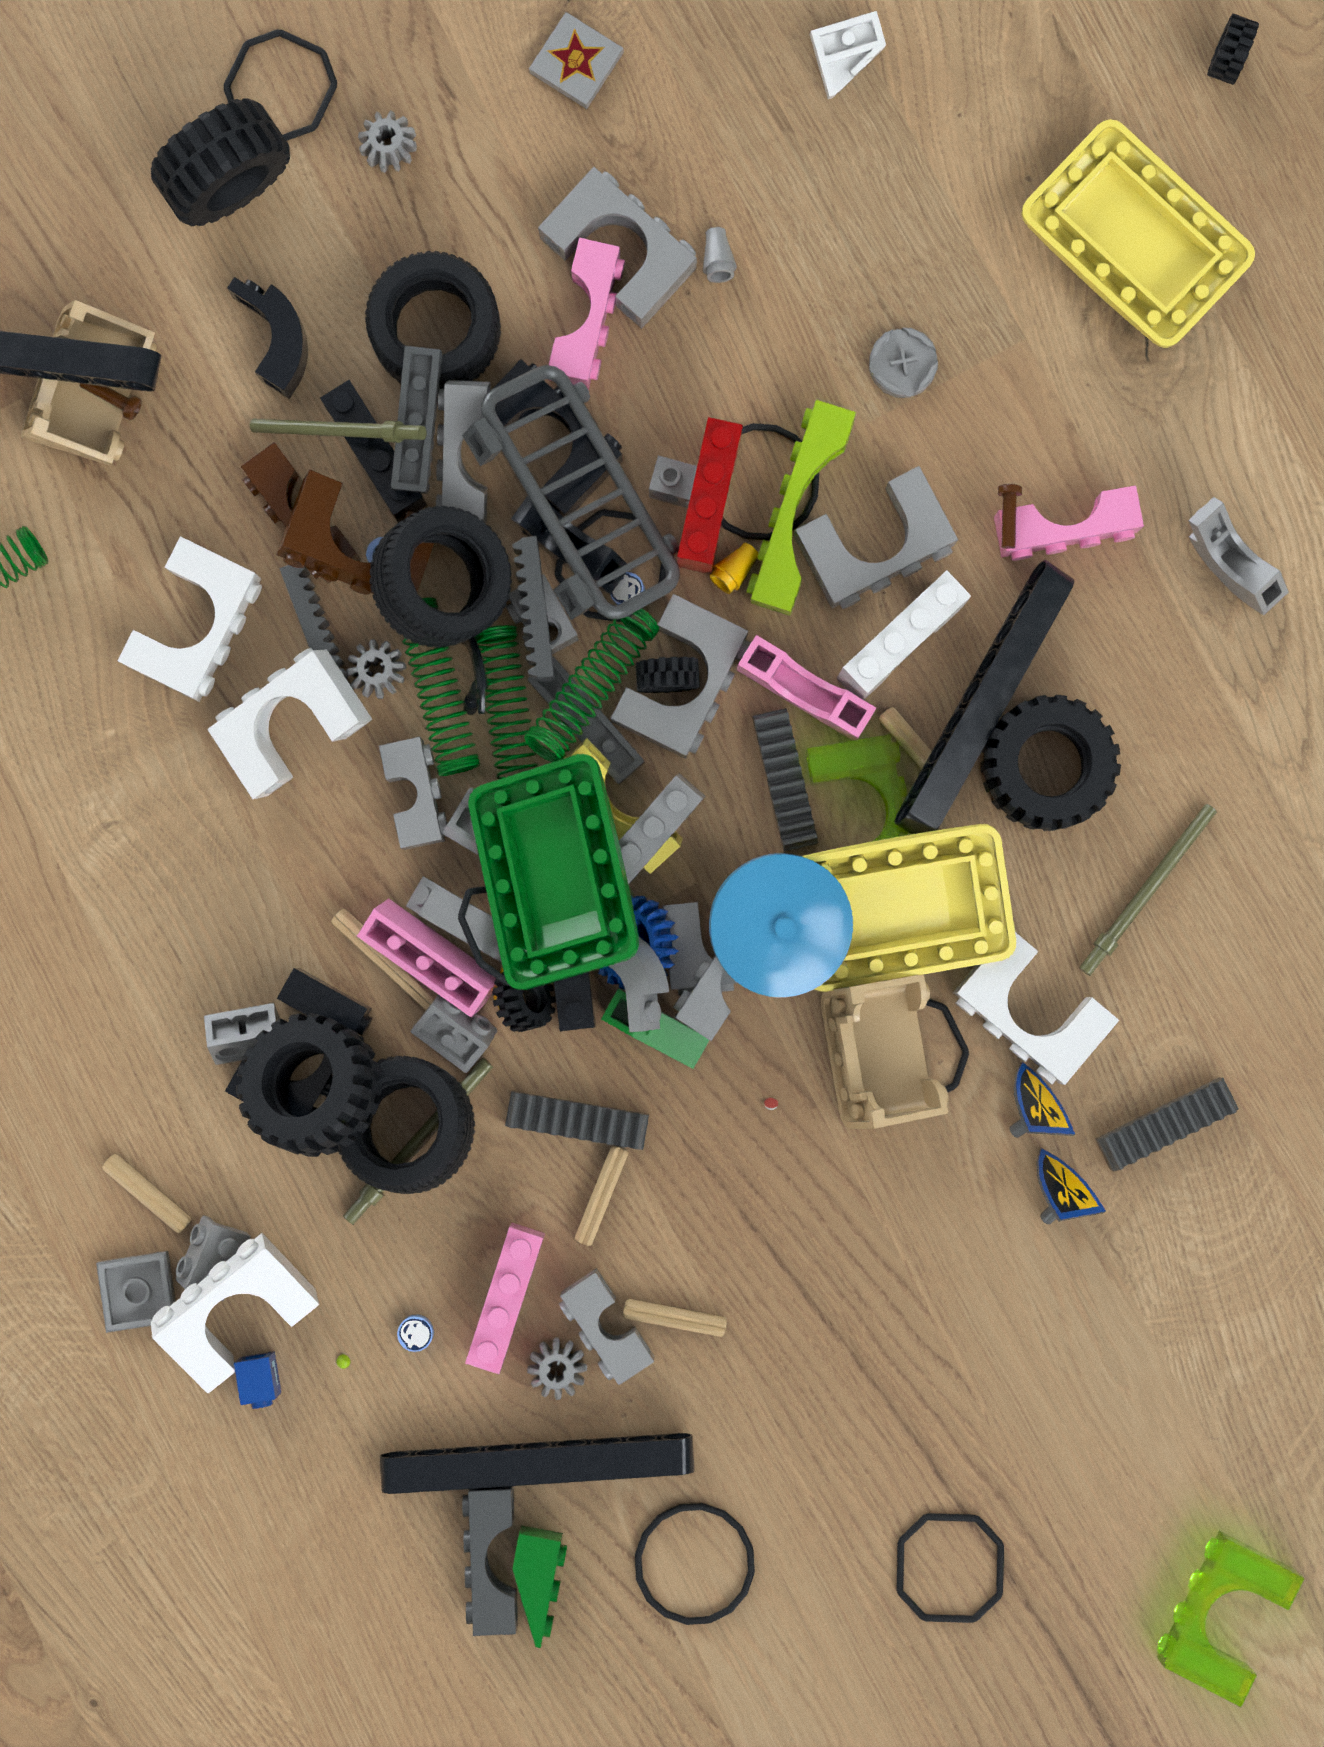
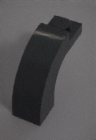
M234 277L227 287L233 299L266 319L271 327L272 339L269 350L255 370V373L263 383L290 399L301 382L307 365L308 343L303 324L291 302L278 288L271 284L265 292L259 285L249 279L243 283Z
M527 495L511 519L523 530V534L527 537L536 536L541 549L572 571ZM552 507L558 519L560 520L561 518H563V516ZM570 522L563 526L576 550L596 541ZM604 544L581 556L595 581L627 564L613 549ZM626 573L602 585L599 589L611 595Z

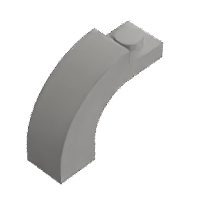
M1213 497L1188 520L1193 530L1189 539L1199 556L1220 581L1248 606L1264 616L1289 593L1281 571L1258 557L1237 534L1222 501Z
M423 876L406 907L468 943L458 920V913L463 899ZM469 903L465 918L478 949L501 962L492 915Z
M639 937L637 953L631 959L609 966L619 975L625 987L629 1032L660 1029L661 1008L658 1003L657 993L669 992L666 973L658 956Z

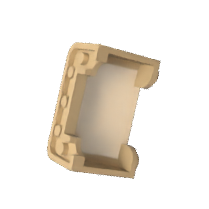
M73 300L63 308L52 336L142 347L156 351L157 346L152 342L155 332L77 300ZM38 378L22 427L21 437L106 465H111L113 460L118 461L124 448V441L120 440V433L118 432L123 417V410L84 390L79 386L80 383ZM109 387L129 398L131 389Z
M924 974L838 988L822 993L821 1010L838 1109L843 1124L849 1129H876L948 1114V1092L945 1086L941 1085L936 1079L928 1078L917 1010L924 1009L930 998V989L925 982Z

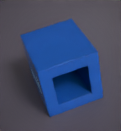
M275 1351L240 1357L234 1362L240 1405L251 1404L252 1409L273 1405L272 1400H275L281 1394Z

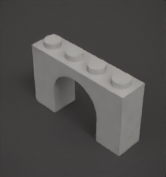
M593 167L538 227L539 236L546 245L566 261L577 249L579 238L586 239L598 228L608 225H619L634 231L644 242L647 256L640 270L615 298L616 307L642 329L697 269L696 252L685 240L681 239L678 242L669 234L671 230L663 220L658 217L651 218L644 211L645 207L637 197L629 194V196L625 195L618 188L619 183L611 174L606 171L601 173Z
M920 466L889 481L885 488L901 518L905 530L903 548L893 558L879 563H868L855 558L843 546L827 514L795 530L794 538L832 609L839 605L842 609H846L861 600L860 594L870 589L873 594L892 584L891 578L901 573L904 578L922 569L920 563L930 558L937 562L953 553L951 547L956 544L958 538Z
M673 594L658 623L659 631L691 646L701 655L708 673L706 685L697 698L681 706L662 705L626 687L611 717V722L686 759L689 751L696 754L704 738V735L700 734L699 731L704 721L712 722L720 704L714 701L720 690L727 692L735 676V673L731 672L730 669L735 659H742L751 642L745 640L748 630Z
M698 902L663 906V909L668 911L665 920L675 922L674 926L670 929L671 934L679 936L675 941H672V947H675L679 952L670 955L675 965L669 968L671 990L678 989L679 996H681L684 990L689 993L692 992L698 983L693 976L704 960L708 963H711L713 960L705 951L702 943ZM724 970L721 979V992L734 991V983L738 982Z

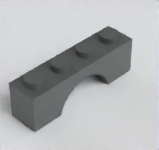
M513 1486L469 1489L468 1495H463L462 1499L463 1517H469L470 1529L464 1531L463 1539L464 1553L470 1552L471 1566H465V1588H471L472 1602H466V1624H473V1636L516 1634L518 1627L517 1589L503 1583L493 1573L488 1561V1546L497 1534L513 1525L514 1488Z

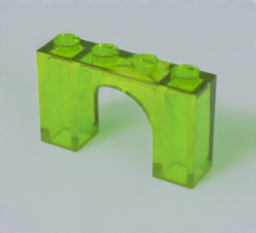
M890 734L807 748L805 754L811 786L852 779L871 785L880 794L885 805L886 818L880 834L873 841L908 835L907 831L897 826L894 822L902 805L901 797H906L907 793L904 777H898L895 763L900 762L899 746L897 742L891 741Z
M1219 1530L1216 1538H1211L1205 1548L1204 1557L1206 1558L1200 1570H1195L1190 1578L1188 1585L1190 1591L1185 1601L1179 1602L1174 1610V1623L1169 1633H1165L1158 1643L1157 1653L1159 1654L1157 1658L1164 1668L1242 1707L1257 1674L1248 1664L1209 1643L1205 1629L1208 1611L1219 1597L1237 1590L1253 1592L1289 1610L1305 1578L1294 1568Z

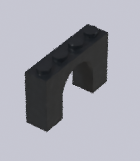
M520 359L493 389L538 366L534 363L528 366ZM542 380L498 402L495 406V411L503 426L506 427L564 398L558 386L553 389ZM569 404L544 415L560 421L570 434L582 428ZM607 433L604 438L619 464H621L623 461L622 453L620 452L622 446L613 436ZM586 434L573 440L569 458L542 488L600 459ZM603 464L551 491L545 497L549 504L565 517L575 512L610 474Z
M293 968L277 997L278 1000L307 1016L313 1013L328 1019L331 1018L361 1036L365 1034L373 1019L368 1016L372 1009L371 1007L301 968ZM324 1054L320 1066L309 1077L303 1080H289L287 1101L295 1117H302L312 1113L317 1109L323 1095L325 1097L328 1096L332 1085L333 1073L327 1055ZM242 1060L240 1065L245 1066L247 1060ZM238 1067L225 1092L243 1101V1099L237 1097L236 1086L242 1083V1078L237 1076Z

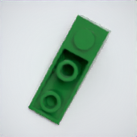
M621 988L617 989L601 1020L692 1069H694L710 1041L661 1011V1018L659 1020L660 1029L629 1032L626 991Z
M521 1525L512 1570L535 1647L541 1648L543 1637L550 1638L554 1616L547 1614L549 1602H557L561 1581L555 1580L554 1576L556 1566L564 1567L568 1545L561 1544L563 1533Z

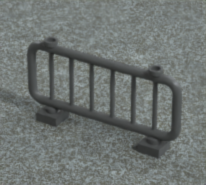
M539 366L489 391L481 403L483 418L474 422L462 436L480 466L492 461L501 451L505 455L575 574L553 589L570 619L577 618L592 606H594L599 614L608 619L618 620L625 618L670 593L677 586L680 579V569L673 555L679 551L678 542L671 534H666L662 537L584 404L590 400V394L586 385L582 382L573 385L565 372L556 366ZM545 379L552 380L557 384L564 398L506 427L503 426L495 411V406L498 402ZM569 404L582 428L522 458L508 433ZM586 434L600 459L540 489L526 464ZM604 464L618 489L559 520L545 495ZM622 495L636 519L576 550L563 526ZM640 525L653 550L595 581L581 556ZM658 556L666 571V577L663 581L620 605H611L607 602L599 587Z

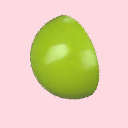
M345 1354L340 1355L336 1360L338 1367L342 1369L347 1368L350 1365V1358Z

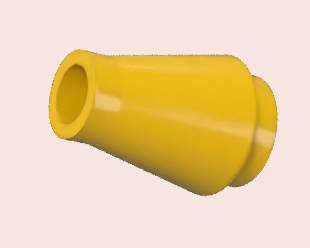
M744 542L737 550L713 566V572L710 574L711 581L726 594H730L733 590H739L752 565L757 560L759 553L753 546Z

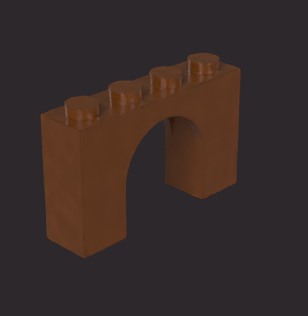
M309 469L302 481L276 555L284 558L283 561L292 567H307L317 571V575L325 580L332 582L339 580L347 583L357 593L364 595L374 594L370 588L371 562H360L349 558L338 549L331 536L330 519L343 483ZM408 510V512L404 515L401 521L410 516L411 514H413L414 512ZM421 543L414 550L410 569L411 580L417 592L434 543Z

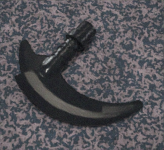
M472 637L462 642L468 649L474 671V681L463 703V710L467 711L466 714L468 715L475 714L477 710L479 714H485V689L488 688L483 657L476 639Z

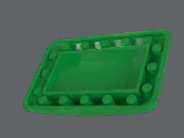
M577 754L475 788L470 794L468 807L507 983L515 989L528 990L631 959L637 953L639 947L637 925L616 827L598 762L590 755Z

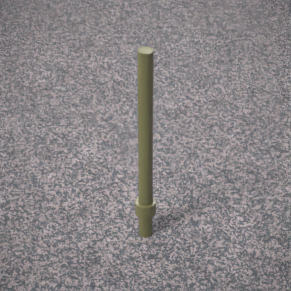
M252 419L250 421V430L254 433L383 438L385 442L400 443L404 439L424 440L427 435L425 426L404 425L401 421L387 420L383 424Z
M1204 805L1109 930L1099 935L1093 943L1095 948L1079 967L1085 974L1091 976L1106 955L1111 956L1119 946L1117 943L1119 938L1217 813L1212 806Z
M484 1058L460 1083L467 1092V1096L493 1068ZM437 1110L390 1163L403 1164L410 1162L435 1134L439 1127ZM366 1184L359 1192L361 1196L347 1210L343 1217L354 1225L371 1205L375 1206L382 1199L384 1190Z

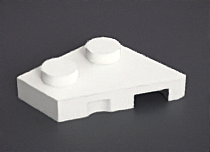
M877 11L810 32L809 35L827 98L831 99L838 94L885 48L886 42Z

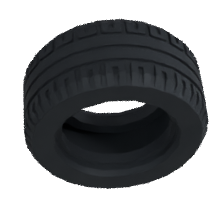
M439 251L417 252L415 255L410 254L408 258L403 257L400 261L397 260L393 263V266L390 265L386 272L383 271L381 277L375 281L376 284L373 285L372 292L368 296L369 300L367 301V309L365 311L367 316L365 317L366 330L370 343L385 370L401 383L405 345L397 337V321L402 308L413 297L425 291L442 290L456 295L468 305L471 312V325L465 339L455 349L442 355L441 377L439 379L440 389H445V383L448 380L473 381L479 378L480 374L485 372V368L491 364L490 361L494 359L501 335L497 302L491 286H489L482 273L478 272V269L471 266L468 261L465 262L463 258H457L453 254L448 255L446 252L439 253Z
M434 506L421 509L390 529L380 540L379 545L375 549L376 552L373 553V560L370 564L371 592L374 593L372 596L373 600L376 601L375 605L377 609H380V614L384 616V620L391 624L390 627L393 630L395 629L399 635H403L405 639H410L413 643L418 642L419 645L434 646L436 648L460 644L489 628L501 616L503 609L507 605L506 602L509 600L508 594L511 592L510 585H512V579L510 577L512 576V571L510 570V562H508V554L505 552L506 549L502 546L501 540L498 539L497 534L492 531V528L469 511L464 512L463 509H456L452 506ZM439 543L452 549L464 561L470 575L471 591L467 604L460 612L440 611L429 606L418 595L411 580L410 562L414 550L419 544Z
M395 1056L387 1057L386 1059L382 1058L377 1062L380 1065L381 1075L376 1077V1081L382 1083V1094L375 1096L374 1103L379 1105L385 1097L398 1089L409 1087L422 1089L429 1094L437 1107L439 1127L436 1139L428 1151L413 1162L403 1164L390 1163L380 1155L373 1143L371 1124L374 1114L370 1113L366 1120L370 1125L364 1133L357 1131L354 1134L355 1142L348 1147L338 1144L339 1155L342 1156L341 1159L346 1163L347 1168L352 1170L351 1172L375 1188L400 1194L427 1192L432 1188L439 1187V1184H444L447 1179L452 1178V1175L456 1174L459 1170L458 1168L464 1164L463 1161L467 1159V1154L472 1148L470 1146L474 1140L473 1135L475 1134L473 1106L470 1104V1098L466 1095L467 1092L462 1088L460 1082L439 1066L417 1057Z

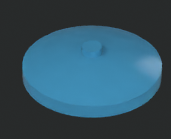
M775 853L763 855L744 863L726 878L712 903L709 933L712 948L719 963L736 982L748 990L761 995L792 997L814 990L837 971L850 947L853 933V916L850 902L843 887L828 870L802 856Z

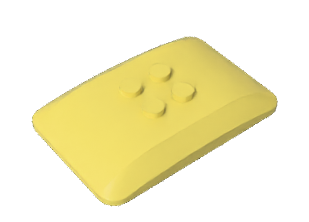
M1109 119L1098 124L1031 194L1022 207L1023 221L1035 235L1105 302L1159 347L1168 348L1177 344L1246 272L1255 258V250L1250 241L1117 120Z
M976 824L856 844L802 856L823 866L838 880L848 897L853 916L852 940L845 959L837 971L826 982L815 988V990L827 992L838 988L1002 961L1009 958L1016 949V935L1002 840L999 832L993 826Z

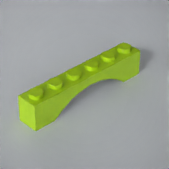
M819 400L815 401L813 409L806 408L801 428L806 429L802 442H795L790 461L795 462L792 475H784L779 494L784 495L781 508L774 507L768 527L774 528L770 542L766 540L762 542L757 560L763 561L759 574L752 573L747 588V593L752 594L751 604L791 616L802 580L795 562L792 546V528L796 510L805 490L814 477L830 461L845 452L856 412Z

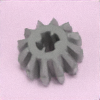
M390 110L387 117L383 119L382 115L376 111V122L373 123L365 120L363 124L367 131H362L358 134L359 141L363 143L359 147L362 156H368L367 162L370 167L379 164L381 172L385 173L389 165H393L395 171L399 172L401 169L399 162L402 160L410 164L412 159L409 152L417 150V144L413 141L416 137L415 130L412 127H407L408 120L404 116L396 120L395 113ZM391 138L392 144L385 146L383 140Z
M371 639L369 651L361 644L356 647L362 654L360 658L354 655L349 656L348 660L357 665V667L349 668L346 672L348 676L357 677L351 683L354 689L364 686L362 690L364 697L368 698L375 688L376 697L383 699V688L386 687L391 694L397 692L396 688L391 684L393 680L398 683H404L405 678L396 672L403 671L407 667L405 662H396L402 655L399 649L389 653L391 644L388 641H384L378 650L376 640ZM379 661L382 662L380 665L384 668V672L382 674L376 673L374 677H370L373 673L369 670V667L371 665L377 666Z
M554 1338L553 1349H550L548 1344L543 1341L539 1345L542 1354L538 1352L531 1353L530 1359L536 1364L528 1366L527 1373L538 1375L531 1381L533 1388L538 1387L542 1383L545 1385L541 1393L543 1397L549 1394L550 1389H555V1399L560 1400L563 1388L567 1394L573 1396L575 1388L572 1383L581 1386L584 1384L585 1379L578 1373L587 1371V1364L575 1363L583 1357L584 1353L582 1350H578L571 1354L572 1341L569 1340L565 1348L562 1349L560 1348V1339ZM557 1361V1365L562 1362L565 1365L563 1375L557 1376L558 1372L555 1375L549 1372L552 1362Z

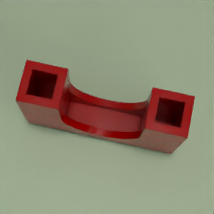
M711 417L707 419L677 555V563L680 568L707 574L712 573L724 509L740 447L743 424Z

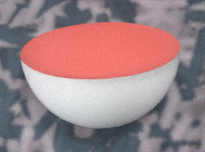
M768 1098L764 1101V1105L768 1110H774L778 1106V1101L774 1098Z

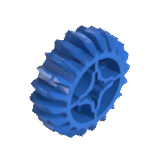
M631 895L638 936L656 953L667 976L665 968H671L675 965L670 955L679 952L675 947H672V941L679 937L676 934H671L670 931L675 922L665 920L668 911L658 909L659 902L648 900L645 896L633 897ZM607 966L599 969V975L608 976L607 983L612 985L618 984L619 988L625 990L621 978L612 968Z

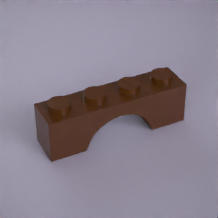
M273 442L241 466L247 475L242 480L254 497L261 493L268 503L263 506V509L274 524L281 521L286 527L293 509V491L300 476L276 443ZM336 525L331 526V536L338 549L349 558L360 561L361 558ZM307 568L315 579L319 578L317 571Z

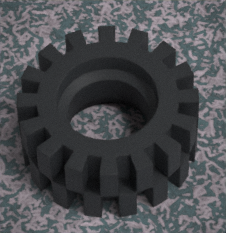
M1232 13L1215 49L1207 76L1231 85L1235 84L1254 43L1259 28L1258 22Z
M695 657L651 658L641 660L635 664L637 691L640 693H670L700 688L698 659Z
M497 979L495 980L494 984L497 988H493L492 995L497 996V1000H493L494 1007L499 1006L500 1010L496 1014L498 1018L504 1017L502 1024L505 1027L510 1026V1030L513 1032H524L547 1025L546 1023L552 1020L551 1014H554L556 1009L551 1006L552 1003H556V996H551L550 991H554L553 985L548 986L545 984L528 990H518L504 985Z

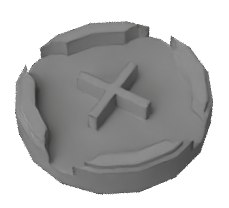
M902 328L885 332L875 342L869 357V372L874 383L884 393L896 398H910L922 393L932 383L938 369L937 354L933 342L924 333L913 328Z

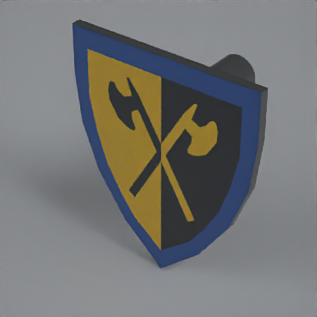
M1024 1062L1020 1063L1015 1074L1013 1095L1021 1119L1010 1126L1011 1134L1016 1138H1019L1026 1132L1074 1136L1075 1132L1070 1120L1053 1091Z
M1042 1148L1039 1150L1036 1163L1037 1178L1041 1191L1049 1205L1040 1215L1044 1223L1051 1224L1056 1219L1060 1222L1106 1212L1087 1182L1074 1169Z

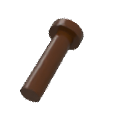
M81 383L79 385L84 390L123 410V417L128 420H133L140 411L142 400L136 396H132L129 399L106 386Z
M1003 484L998 486V495L1003 497L1001 547L1012 549L1016 547L1017 497L1022 495V486Z

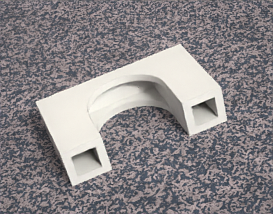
M180 536L165 568L172 574L208 592L215 608V619L212 629L200 643L182 649L165 646L133 630L118 662L200 702L202 696L207 697L215 683V678L212 676L217 666H222L227 660L231 650L228 644L233 634L238 635L246 621V616L243 614L248 604H253L257 600L262 585L259 584L261 578L256 573Z
M946 570L842 668L837 677L838 681L848 691L864 700L923 641L945 625L965 605L971 595Z
M309 648L299 653L294 658L295 664L287 670L285 668L279 669L267 678L269 683L262 689L259 687L246 693L241 698L242 704L235 709L230 707L219 713L215 717L217 722L207 729L252 799L269 796L293 778L291 772L274 748L269 735L270 716L276 705L284 698L289 696L304 702L312 710L331 741L347 739L373 720L327 649L312 650V648Z
M1015 932L1016 949L1014 953L1002 961L976 965L954 990L953 994L959 998L956 1004L970 1016H973L976 1012L986 1021L982 1026L994 1037L999 1039L1003 1035L1012 1043L1009 1049L1021 1060L1026 1062L1030 1058L1039 1066L1036 1072L1052 1085L1057 1081L1065 1085L1119 1020L1093 997H1086L1064 1024L1052 1033L1034 1036L1020 1029L1009 1013L1008 993L1013 981L1038 951Z
M263 1233L255 1239L246 1240L238 1248L235 1255L226 1262L221 1261L217 1263L205 1279L198 1284L194 1283L187 1287L180 1299L170 1307L164 1306L151 1321L152 1338L207 1393H210L235 1373L233 1354L205 1325L209 1312L218 1302L235 1294L259 1296L266 1300L291 1327L319 1305L315 1288Z

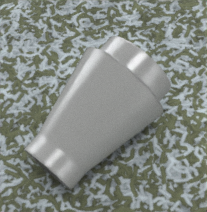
M721 227L710 228L705 232L706 245L703 273L707 275V279L710 282H726L734 277L737 265L726 237V230Z

